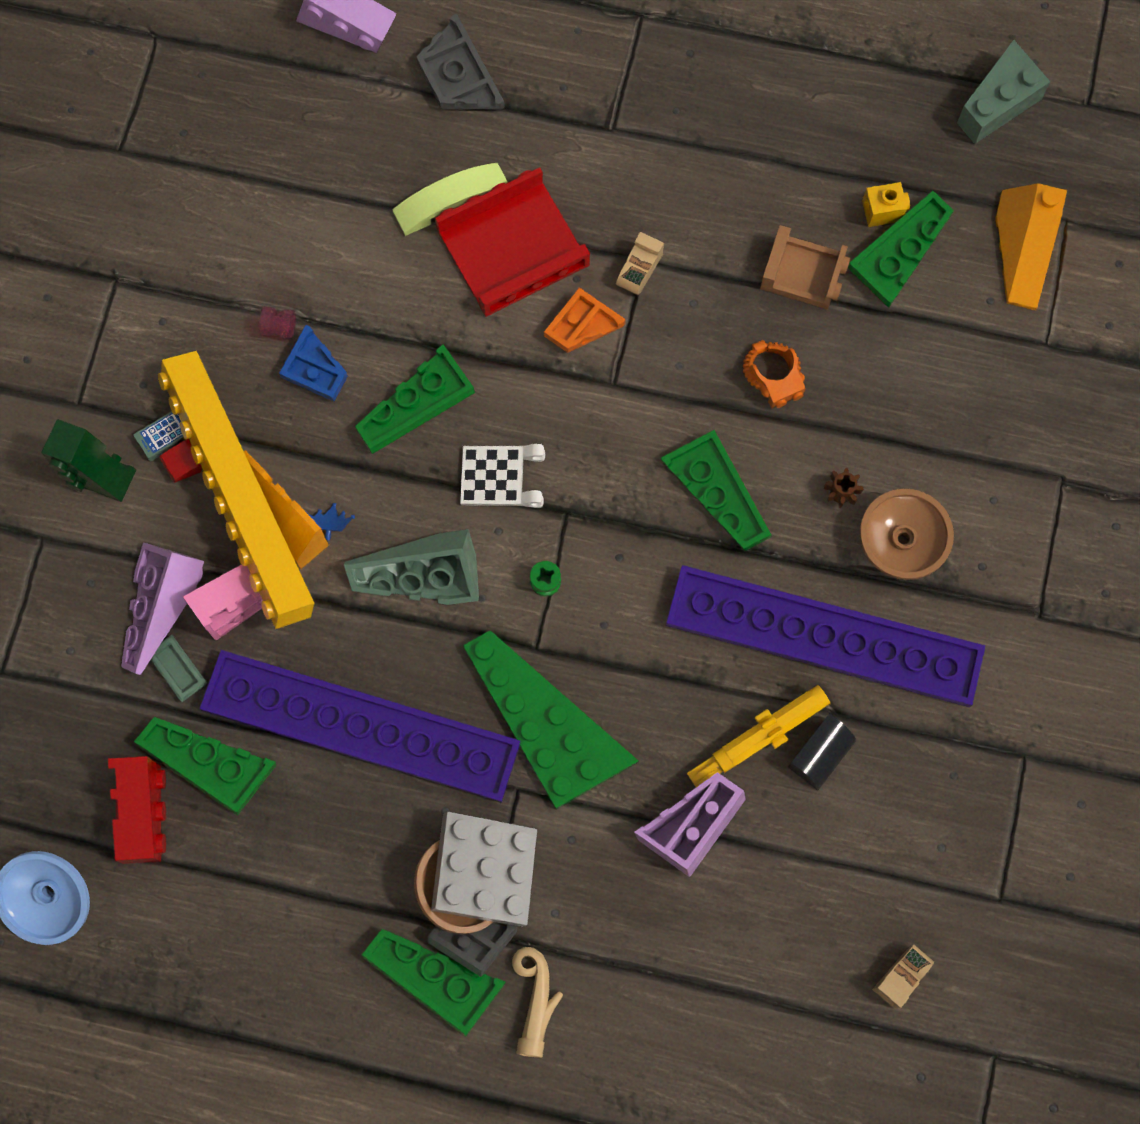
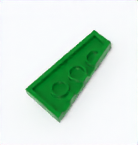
M932 191L849 263L848 269L890 308L952 216L954 210Z
M444 344L436 350L437 354L428 362L424 361L416 369L417 373L406 383L403 381L387 401L383 400L355 426L358 434L372 454L475 393L473 385Z
M715 430L661 457V461L744 551L772 537Z
M156 717L149 722L134 741L137 747L237 816L276 767V762L273 760L254 756L246 750L227 746L219 740L200 736L193 733L192 730Z
M381 929L362 954L363 959L464 1037L468 1035L506 983L501 979L493 978L486 974L480 977L460 963L449 959V957L425 949L417 943L384 929Z

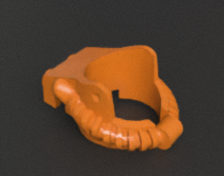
M764 340L751 345L752 350H749L745 356L746 359L743 361V373H745L744 376L747 378V381L751 382V386H755L764 397L769 398L768 403L770 407L781 408L787 404V401L801 399L806 389L803 383L805 375L800 372L801 363L794 349L788 348L787 345L783 346L782 343L778 344V342L765 343ZM763 352L775 353L785 359L789 367V374L781 380H770L761 375L753 362L757 355Z

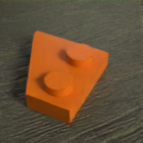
M579 287L546 328L544 337L569 353L622 328L625 325L626 319Z

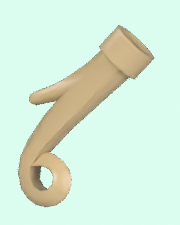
M523 947L514 954L512 967L518 975L524 977L535 976L522 1037L518 1039L516 1054L542 1058L546 1028L563 994L559 991L548 1001V964L543 954L537 949ZM529 957L534 961L535 966L526 969L522 966L521 961L523 958Z

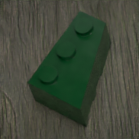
M59 419L56 420L41 452L49 461L48 465L58 471L57 476L66 481V486L80 492L85 488L122 502L136 472L133 466L120 463L122 458L119 455L113 453L112 457L105 453L104 451L107 446L86 429Z

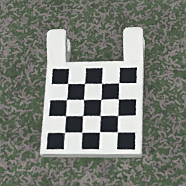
M543 445L463 446L461 506L543 507L544 498L541 491L522 492L523 459L535 462L544 461L545 450Z

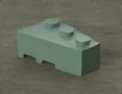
M1013 40L966 102L957 124L972 142L976 144L1042 100L1050 81L1017 42Z

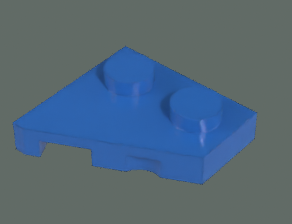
M305 325L279 373L282 379L333 402L348 377L344 368L333 358L328 348L321 343L308 325Z

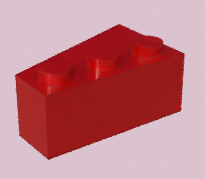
M147 756L108 758V769L115 768L116 788L110 789L111 799H116V819L112 820L115 861L122 864L161 862V853L166 852V836L161 834V821L166 819V805L164 801L161 802V789L166 787L165 770H161V766Z

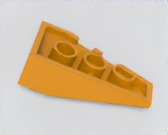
M1039 183L1002 190L995 220L996 227L999 230V250L1002 252L1004 267L1002 272L1007 304L1036 311L1061 221L1067 190Z
M245 450L246 458L296 565L302 569L327 548L329 544L316 522L295 500H291L278 483L276 485L272 483L273 479L266 470Z

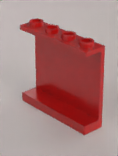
M540 167L533 171H524L517 179L508 183H500L493 187L490 192L482 196H473L465 204L455 209H446L435 218L440 237L485 317L590 266V252L585 244L579 245L543 184V172Z

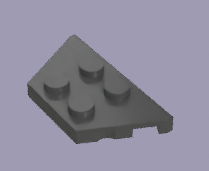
M457 13L452 15L448 26L442 32H438L432 38L431 44L425 47L416 57L417 64L441 109L505 108L504 100Z

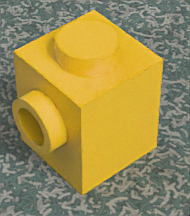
M901 182L868 187L862 199L868 227L896 223L910 209L909 195L907 192H903Z

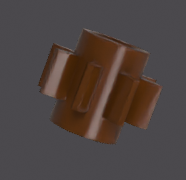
M845 468L844 472L839 475L837 472L832 471L830 478L833 482L828 481L824 485V489L830 490L827 501L834 500L839 503V508H842L843 504L848 501L850 504L855 505L857 497L854 494H862L864 487L857 486L860 475H852L849 473L848 468ZM840 484H844V485H845V489L848 490V491H847V492H843V491H842V486H840Z

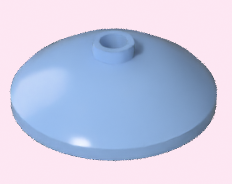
M31 851L14 857L0 870V918L6 927L18 937L40 945L58 944L74 936L85 923L90 908L88 888L78 870L65 859L48 852ZM47 886L51 887L54 892H51Z

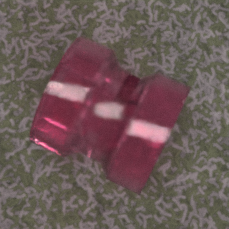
M264 306L260 316V335L271 337L276 334L283 339L291 340L296 325L295 310L284 309L277 312L274 307Z

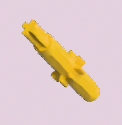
M816 685L772 715L766 709L755 716L754 719L758 723L757 725L714 752L712 757L687 772L688 777L694 786L698 787L717 772L719 774L722 772L726 773L770 743L776 749L788 741L785 733L831 704L827 695L819 685Z

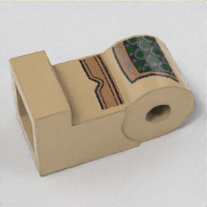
M640 232L627 258V262L618 276L616 285L639 295L663 256L664 243Z
M913 944L902 954L872 990L894 1009L902 1008L911 993L919 985V981L930 970L934 961Z

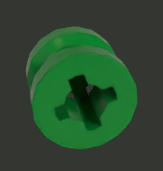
M541 561L533 566L530 572V583L533 591L544 597L552 596L558 592L561 586V573L556 564L550 561Z

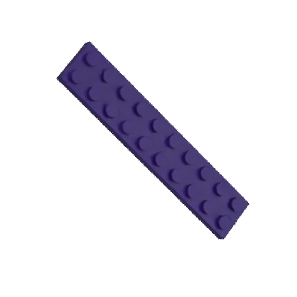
M682 565L666 626L969 708L973 705L985 651V645Z
M224 650L220 651L200 706V710L206 713L500 803L503 801L521 742L517 739Z

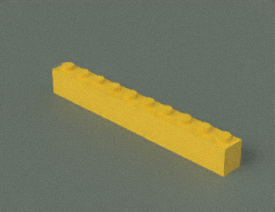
M197 351L163 359L161 373H158L160 387L163 391L167 390L170 396L169 405L174 415L178 414L181 420L180 429L184 439H189L192 444L191 453L196 464H201L203 468L202 476L207 489L213 490L216 510L219 515L224 514L227 521V534L230 540H235L239 547L237 553L240 563L243 567L247 566L249 569L251 587L255 593L259 592L263 600L261 606L266 619H271L275 629L311 618L314 601Z

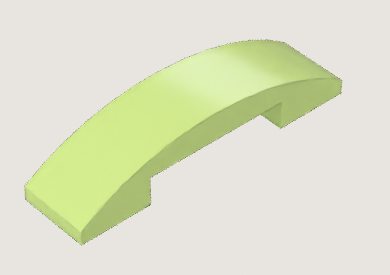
M498 163L485 164L445 177L416 192L392 210L404 235L407 236L431 225V219L439 216L444 210L449 208L455 209L465 204L469 198L476 195L482 196L490 192L496 185L508 183Z

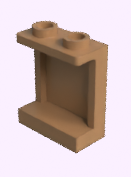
M780 225L760 289L828 310L831 299L837 301L842 283H838L837 280L839 274H846L850 262V257L845 256L848 246L842 245L841 250L837 251L790 237L791 228Z

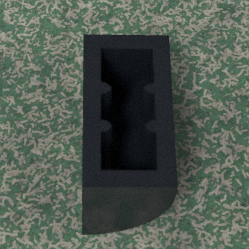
M829 713L788 768L816 790H819L854 745L856 738L840 720Z

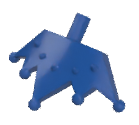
M333 503L332 507L324 515L321 513V509H318L315 516L308 514L321 530H326L325 538L327 541H330L331 531L342 532L347 524L355 518V515L345 518V511H342L341 515L338 516L336 503Z

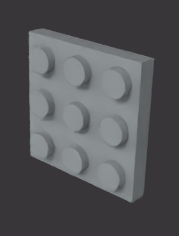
M452 812L444 813L431 911L521 927L528 924L537 829Z

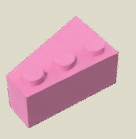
M242 564L183 596L202 625L215 640H218L262 609L261 602L263 600L259 592L255 593L249 580V575H251L247 566L243 567Z

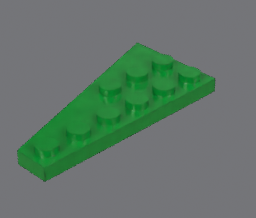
M491 630L463 645L515 739L521 741L520 748L556 810L639 762Z

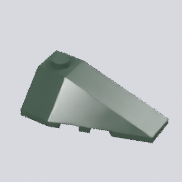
M469 529L435 534L344 563L351 589L355 592L390 596L393 593L410 596L409 599L420 601V598L438 600L439 604L446 605L479 600L477 560Z

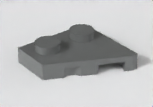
M490 924L488 927L470 934L450 933L436 926L428 935V943L482 977L517 933L518 926Z

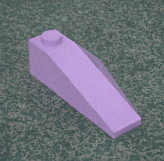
M143 542L134 572L133 582L138 583L136 599L130 600L129 610L133 611L134 619L133 625L129 626L126 630L122 668L135 674H142L187 605L183 596L196 590L197 584L203 575L202 567L204 561Z

